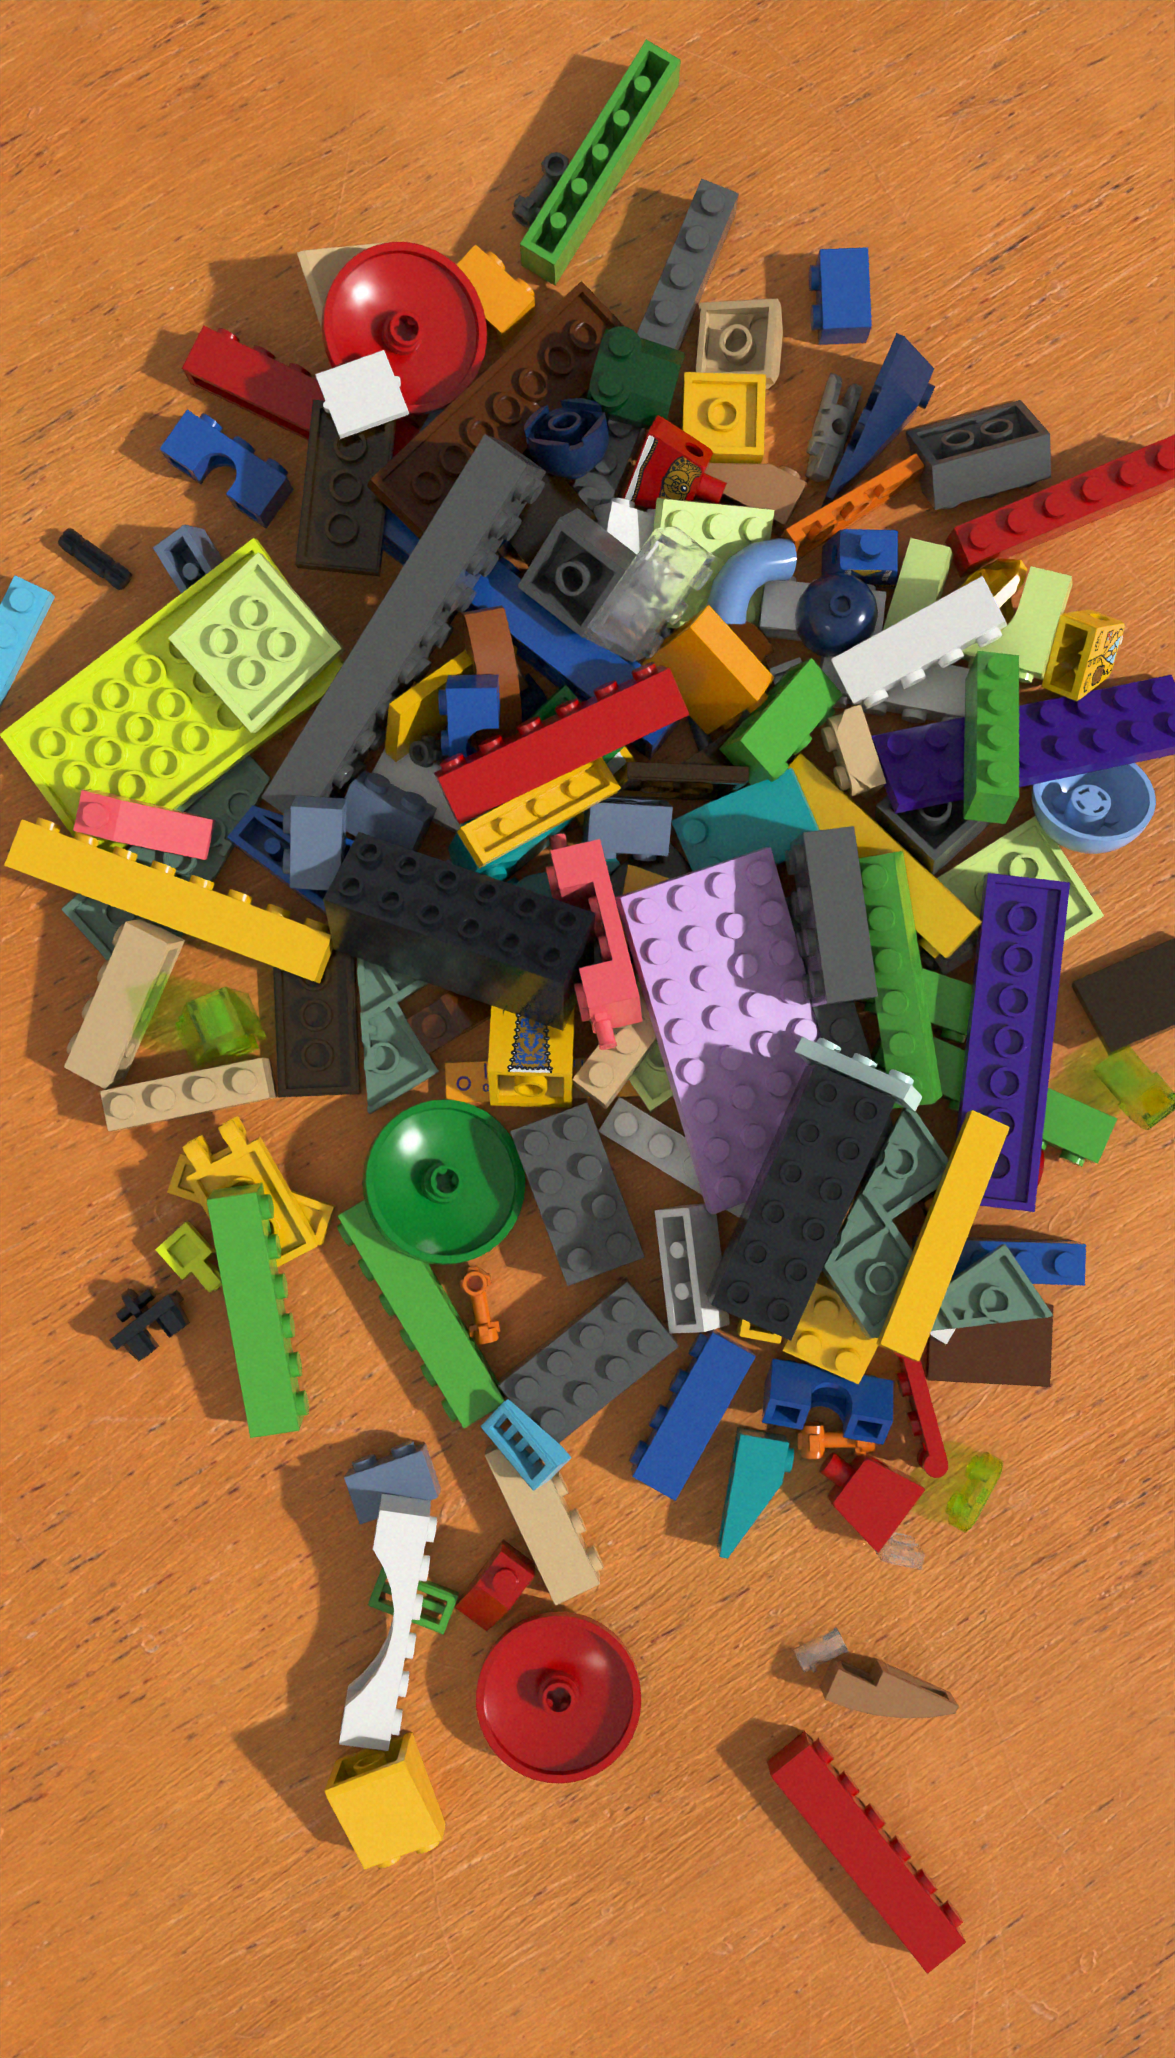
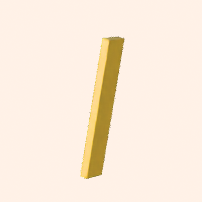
M974 1110L967 1112L881 1330L877 1345L913 1361H920L1008 1134L1009 1126Z

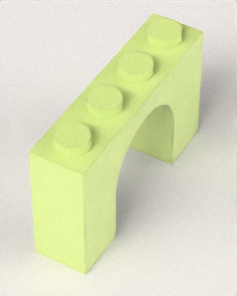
M910 538L883 630L941 599L953 560V553L950 547ZM1031 566L1018 609L1010 623L1001 630L1003 636L984 647L979 648L978 644L975 643L962 650L964 654L962 660L969 661L968 667L970 668L977 651L1019 655V681L1032 683L1033 678L1043 680L1059 618L1064 613L1073 585L1072 576Z

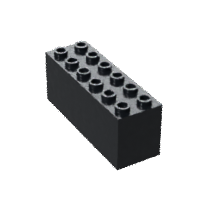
M358 832L323 899L334 950L562 1031L577 1001L574 984L582 983L579 968L591 966L594 963V912Z
M816 1064L805 1066L706 1293L710 1305L788 1340H792L896 1099Z

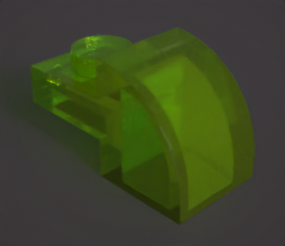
M1131 1047L1109 1056L1094 1068L1095 1074L1119 1101L1118 1107L1142 1129L1150 1130L1175 1111L1174 1091L1157 1071L1155 1073L1150 1071Z

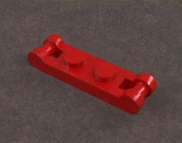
M895 1353L901 1368V1372L895 1374L898 1388L902 1397L908 1396L912 1412L906 1413L907 1422L912 1436H919L922 1446L917 1453V1462L930 1477L940 1478L948 1470V1460L921 1360L913 1361Z

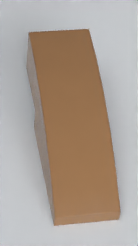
M833 1657L820 1685L825 1700L851 1710L876 1716L931 1718L955 1714L959 1707L950 1692L876 1659L871 1673H868Z

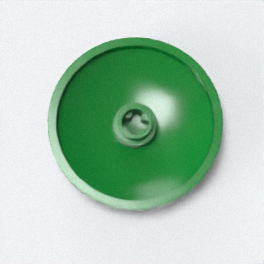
M432 1100L417 1104L399 1113L377 1134L369 1148L364 1163L363 1196L369 1216L375 1227L395 1249L408 1257L425 1263L438 1265L457 1264L475 1259L489 1252L511 1231L518 1219L524 1201L525 1172L513 1138L492 1115L465 1102Z

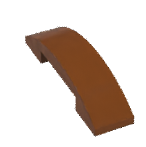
M502 605L462 613L466 654L472 659L473 675L499 674V729H481L479 732H475L477 751H480L478 745L493 736L501 735L503 739L510 737L517 730L516 727L522 723L520 688L514 648L505 609Z

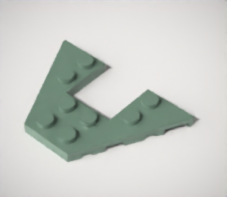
M357 958L361 1033L364 1047V1071L366 1074L368 1101L367 1111L369 1114H372L440 1071L431 1056L426 1053L398 1004L430 983Z
M905 1107L902 1109L849 1210L822 1269L866 1338H879L913 1252L892 1219L938 1188L949 1160L918 1113ZM1003 1244L951 1279L931 1331L1048 1318L1053 1314L1006 1244Z

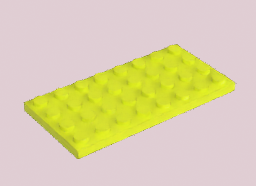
M253 538L0 733L1 738L73 837L76 833L73 829L81 790H100L176 810L318 704L344 664L340 655L259 731L251 733L168 639L258 552L263 554L285 579L257 539ZM88 835L100 840L97 848L111 853L114 846L125 849L130 845Z

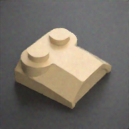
M778 298L699 303L700 325L696 372L766 374V389L775 384L780 372L783 336L782 311Z
M857 705L845 709L842 714L827 718L826 727L821 729V735L827 752H833L837 767H834V776L838 788L841 791L846 790L850 797L860 795L868 799L878 793L886 784V780L862 706Z

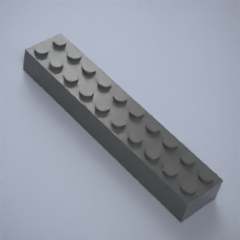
M484 434L261 798L283 814L285 808H291L296 796L345 799L343 794L350 783L366 771L367 765L363 762L370 751L378 750L386 739L387 730L385 727L387 726L389 703L408 691L414 681L419 683L426 676L432 664L428 659L436 646L438 648L443 647L454 630V627L450 624L458 611L461 613L465 612L474 600L476 592L473 588L481 575L486 577L496 565L499 558L495 554L504 539L509 541L517 532L522 521L518 516L527 502L529 504L534 503L541 494L545 485L542 478L547 471L506 442Z

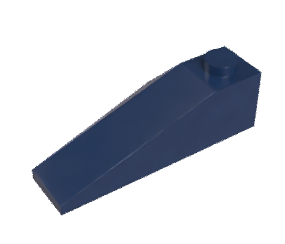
M896 333L821 508L843 496L912 420L917 407L925 409L931 398L935 385L928 382L934 368L903 335Z

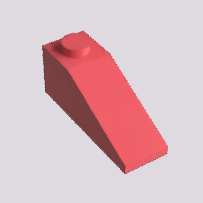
M81 790L73 831L111 841L207 860L215 820L100 790Z

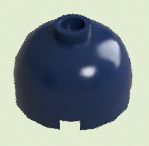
M569 398L560 400L562 408L550 412L548 405L539 408L528 418L524 425L528 449L533 460L542 469L547 471L546 473L561 478L578 479L586 475L587 472L591 471L602 461L609 444V434L605 412L602 413L599 403L585 398Z
M837 572L821 576L807 586L797 602L795 626L798 636L805 647L818 656L828 658V656L836 657L869 639L875 631L878 617L875 596L868 585L854 575Z

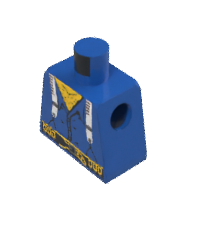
M871 529L839 530L822 546L821 576L840 572L854 575L864 583L873 585L876 588L895 589L898 581V531Z

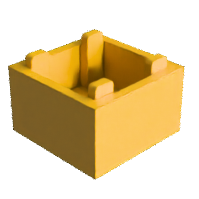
M684 372L681 398V430L713 451L710 463H762L764 456L766 374Z

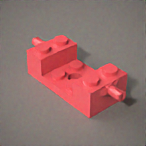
M556 834L549 838L552 848L550 852L553 866L545 867L552 898L595 913V935L598 938L602 963L579 968L582 983L574 984L581 1019L582 1022L591 1021L593 1033L597 1034L600 1050L612 1049L617 1046L613 1029L642 1022L640 996L601 841L597 839L568 846L566 835Z

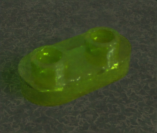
M984 1452L980 1457L975 1455L970 1460L965 1471L967 1480L960 1493L958 1491L953 1493L946 1506L945 1512L949 1515V1525L964 1533L973 1527L1001 1475L1003 1460L989 1452Z

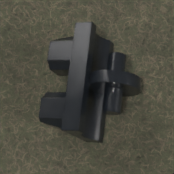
M128 1288L121 1294L125 1306L116 1312V1315L122 1322H125L132 1315L137 1319L112 1337L110 1342L116 1350L124 1346L138 1361L143 1360L159 1347L158 1343L148 1332V1327L157 1321L170 1338L190 1323L184 1310L179 1305L184 1298L176 1290L172 1294L166 1295L149 1309L147 1304L156 1298L155 1293L150 1288H147L138 1295L134 1290Z

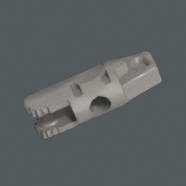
M831 373L827 380L812 430V437L809 440L806 452L810 454L805 477L816 482L829 479L833 466L839 465L862 392L861 386L857 384L850 385L845 393L842 404L837 405L840 388L842 387V378L834 373Z

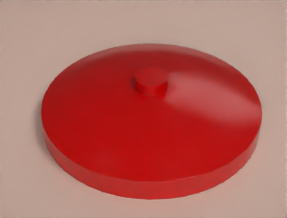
M388 242L363 250L348 261L339 271L330 286L323 306L322 339L332 368L384 350L394 376H398L401 381L399 388L409 411V414L404 417L427 415L445 408L471 385L482 365L487 344V326L481 300L464 272L446 256L429 247L410 242Z
M553 1611L523 1619L510 1627L496 1640L482 1664L476 1690V1710L480 1728L494 1753L511 1769L530 1779L546 1783H571L594 1776L614 1763L624 1752L633 1738L641 1712V1686L633 1657L613 1631L585 1615Z

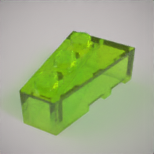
M223 987L186 1003L181 1011L182 1015L178 1017L179 1022L175 1023L193 1069L227 1054L228 1056L236 1055V1057L251 1053L259 1049L258 1041L267 1038L249 994L228 987Z

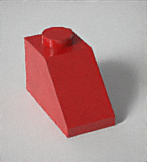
M503 1539L454 1607L485 1631H488L510 1610L533 1579L536 1564Z

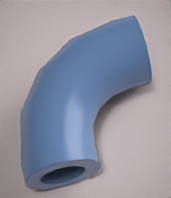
M777 538L750 543L731 556L713 580L707 605H710L726 624H745L750 598L757 588L766 582L774 580L786 581L793 576L797 563V553L793 541Z

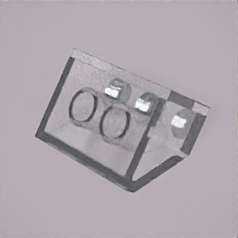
M677 526L656 528L582 635L589 641L631 662L641 660L645 656L650 659L662 645L664 638L660 635L668 623L675 625L687 610L688 604L684 601L693 588L699 591L712 575L713 570L709 566L716 557Z

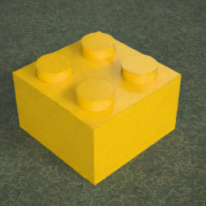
M821 1271L792 1340L784 1338L782 1351L859 1385L879 1345L876 1344L878 1338H866L823 1271Z

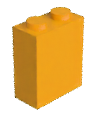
M707 605L661 640L642 663V665L655 662L656 667L663 665L670 668L689 716L707 735L720 726L725 730L731 727L742 716V711L745 709L752 713L759 708L768 698L765 691L775 679L710 605Z

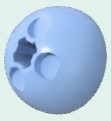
M1136 763L1032 785L1033 810L1042 829L1059 845L1085 854L1111 852L1133 841L1150 822L1156 806V796L1152 783Z

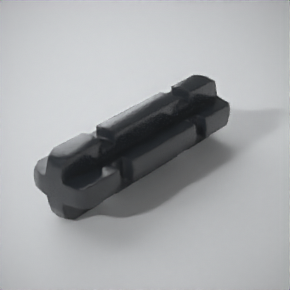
M66 529L59 538L58 544L71 556H75L78 561L101 578H105L116 589L122 590L130 582L132 574L127 568L118 562L115 563L116 561L89 540H85L74 529Z

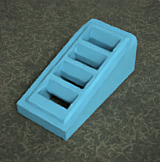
M509 1399L504 1401L480 1426L533 1491L547 1483L572 1458L556 1440ZM509 1419L512 1425L505 1432L500 1426ZM519 1432L523 1438L517 1443L513 1437ZM529 1446L534 1450L532 1454L526 1451ZM540 1459L545 1463L544 1466L539 1462Z

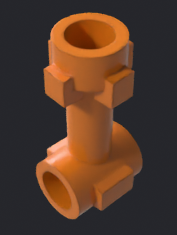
M478 1265L469 1266L465 1277L461 1278L459 1282L461 1290H465L471 1298L475 1324L468 1327L470 1337H474L476 1345L491 1343L499 1340L498 1332L501 1330L499 1320L491 1321L486 1287L492 1283L491 1275L479 1268Z
M805 1421L803 1430L796 1431L797 1449H800V1456L802 1458H824L825 1448H854L856 1456L866 1455L868 1451H875V1443L844 1438L843 1431H825L824 1423L820 1421Z

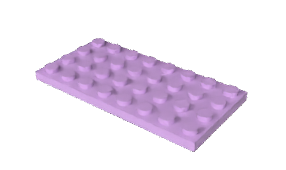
M771 847L761 848L615 897L707 1212L711 1214L719 1213L747 1201L805 1066H809L795 1052V1049L802 1037L813 1042H817L820 1037L811 1001L806 999L804 995L802 976L806 972L802 958H800L798 953L797 939Z

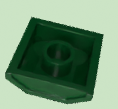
M618 326L606 329L596 358L587 399L596 401L601 405L602 413L605 412L606 419L649 430L657 415L666 420L668 419L685 352L640 338L634 330L628 327Z

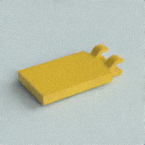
M513 645L514 654H515V659H516V654H517V649H518V648H517L515 645ZM466 650L389 703L385 753L395 762L407 755L410 745L414 741L421 740L422 735L429 734L433 736L448 725L447 715L439 714V690H446L448 675H473L472 659L466 654Z
M238 1116L218 1127L223 1139L228 1144V1147L212 1155L203 1135L192 1139L182 1146L187 1158L196 1170L190 1173L186 1179L209 1219L207 1198L213 1190L263 1183L264 1194L271 1195L274 1206V1218L269 1219L271 1233L278 1234L280 1240L281 1258L276 1259L277 1267L319 1245L313 1229L262 1138L258 1137L249 1142L245 1127Z

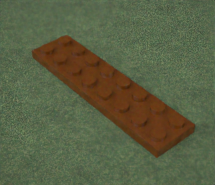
M581 281L369 480L367 487L420 539L484 434L506 442L518 452L524 454L528 450L524 425L528 418L539 408L548 405L550 412L562 408L560 400L582 398L589 390L605 330L624 325Z

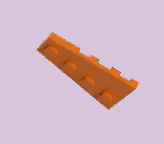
M916 453L905 460L902 457L895 459L882 470L881 474L871 480L866 479L847 494L786 528L782 538L793 541L796 548L797 561L826 543L839 530L847 529L919 481L925 465Z

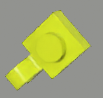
M190 1222L182 1224L155 1249L182 1280L187 1279L193 1273L209 1293L213 1290L217 1291L222 1286L219 1269L207 1260L216 1251Z

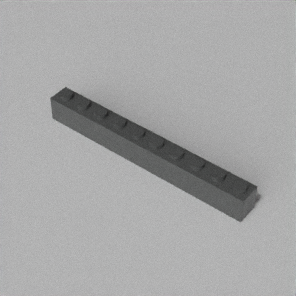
M701 178L637 332L640 338L680 350L735 218L739 193ZM606 419L609 434V444L602 461L591 471L587 472L586 475L576 479L573 486L575 492L592 512L594 511V506L609 503L611 498L619 497L647 429Z

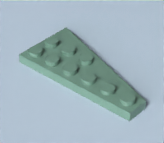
M248 755L176 809L215 820L207 860L135 845L128 849V851L138 854L136 862L151 867L152 861L155 860L175 868L174 876L189 882L192 874L214 883L235 847L227 838L252 805L258 807L262 800L261 797L272 779ZM77 894L62 908V911L106 960H110L115 948L112 941L118 928L126 921L142 918L81 894ZM148 920L180 938L184 934L183 932Z

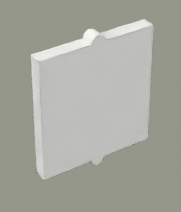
M384 350L315 374L325 399L323 403L324 410L327 413L330 412L340 439L409 414L399 388L401 386L400 378L394 376Z

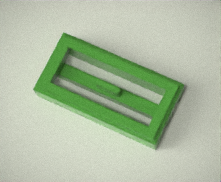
M382 1566L368 1606L394 1615L393 1602L380 1597L381 1592L392 1595L390 1584L385 1582L387 1576ZM428 1580L419 1581L417 1590L445 1600L447 1604L445 1605L423 1596L422 1607L442 1614L441 1620L421 1613L420 1620L412 1619L411 1622L444 1635L459 1592Z

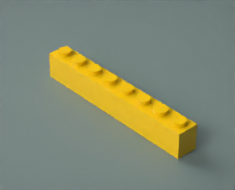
M38 817L35 824L23 819L21 820L4 866L320 984L334 947L331 935L327 934L328 925L310 918H306L303 925L289 919L290 911L269 903L266 910L251 905L253 897L229 889L227 896L212 891L215 883L192 874L189 882L174 876L175 868L155 860L152 861L151 867L137 863L138 854L114 846L111 853L97 848L100 840L83 833L76 832L74 838L59 833L62 826Z

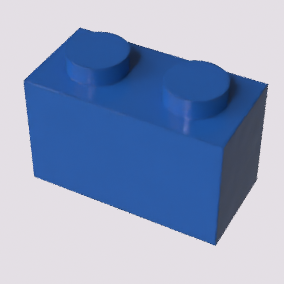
M868 247L820 249L816 265H810L809 290L816 291L817 304L811 306L810 322L811 330H818V345L866 343L872 328Z

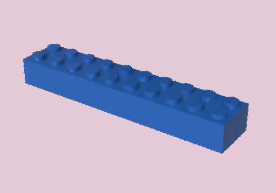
M387 507L383 551L404 566L420 539ZM504 557L497 561L492 571L486 577L481 575L473 588L476 592L475 598L465 612L502 605L505 609L512 643L518 648L516 655L556 687L560 688L562 685H566L581 702L594 697L593 690L602 684L616 680L619 685L632 679L631 672L642 666L632 658L626 662L615 653L616 646L600 633H597L596 636L590 633L582 638L517 586L521 581V578L518 577L520 571ZM680 720L629 744L651 760L678 726Z

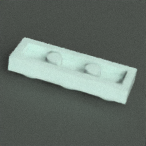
M804 1037L801 1038L795 1052L807 1064L821 1066L896 1099V1104L914 1112L916 1111L922 1096L912 1086L914 1080L909 1076L894 1069H891L889 1074L875 1069L877 1064L874 1061L858 1053H854L852 1058L840 1053L841 1048L824 1038L819 1037L817 1042Z

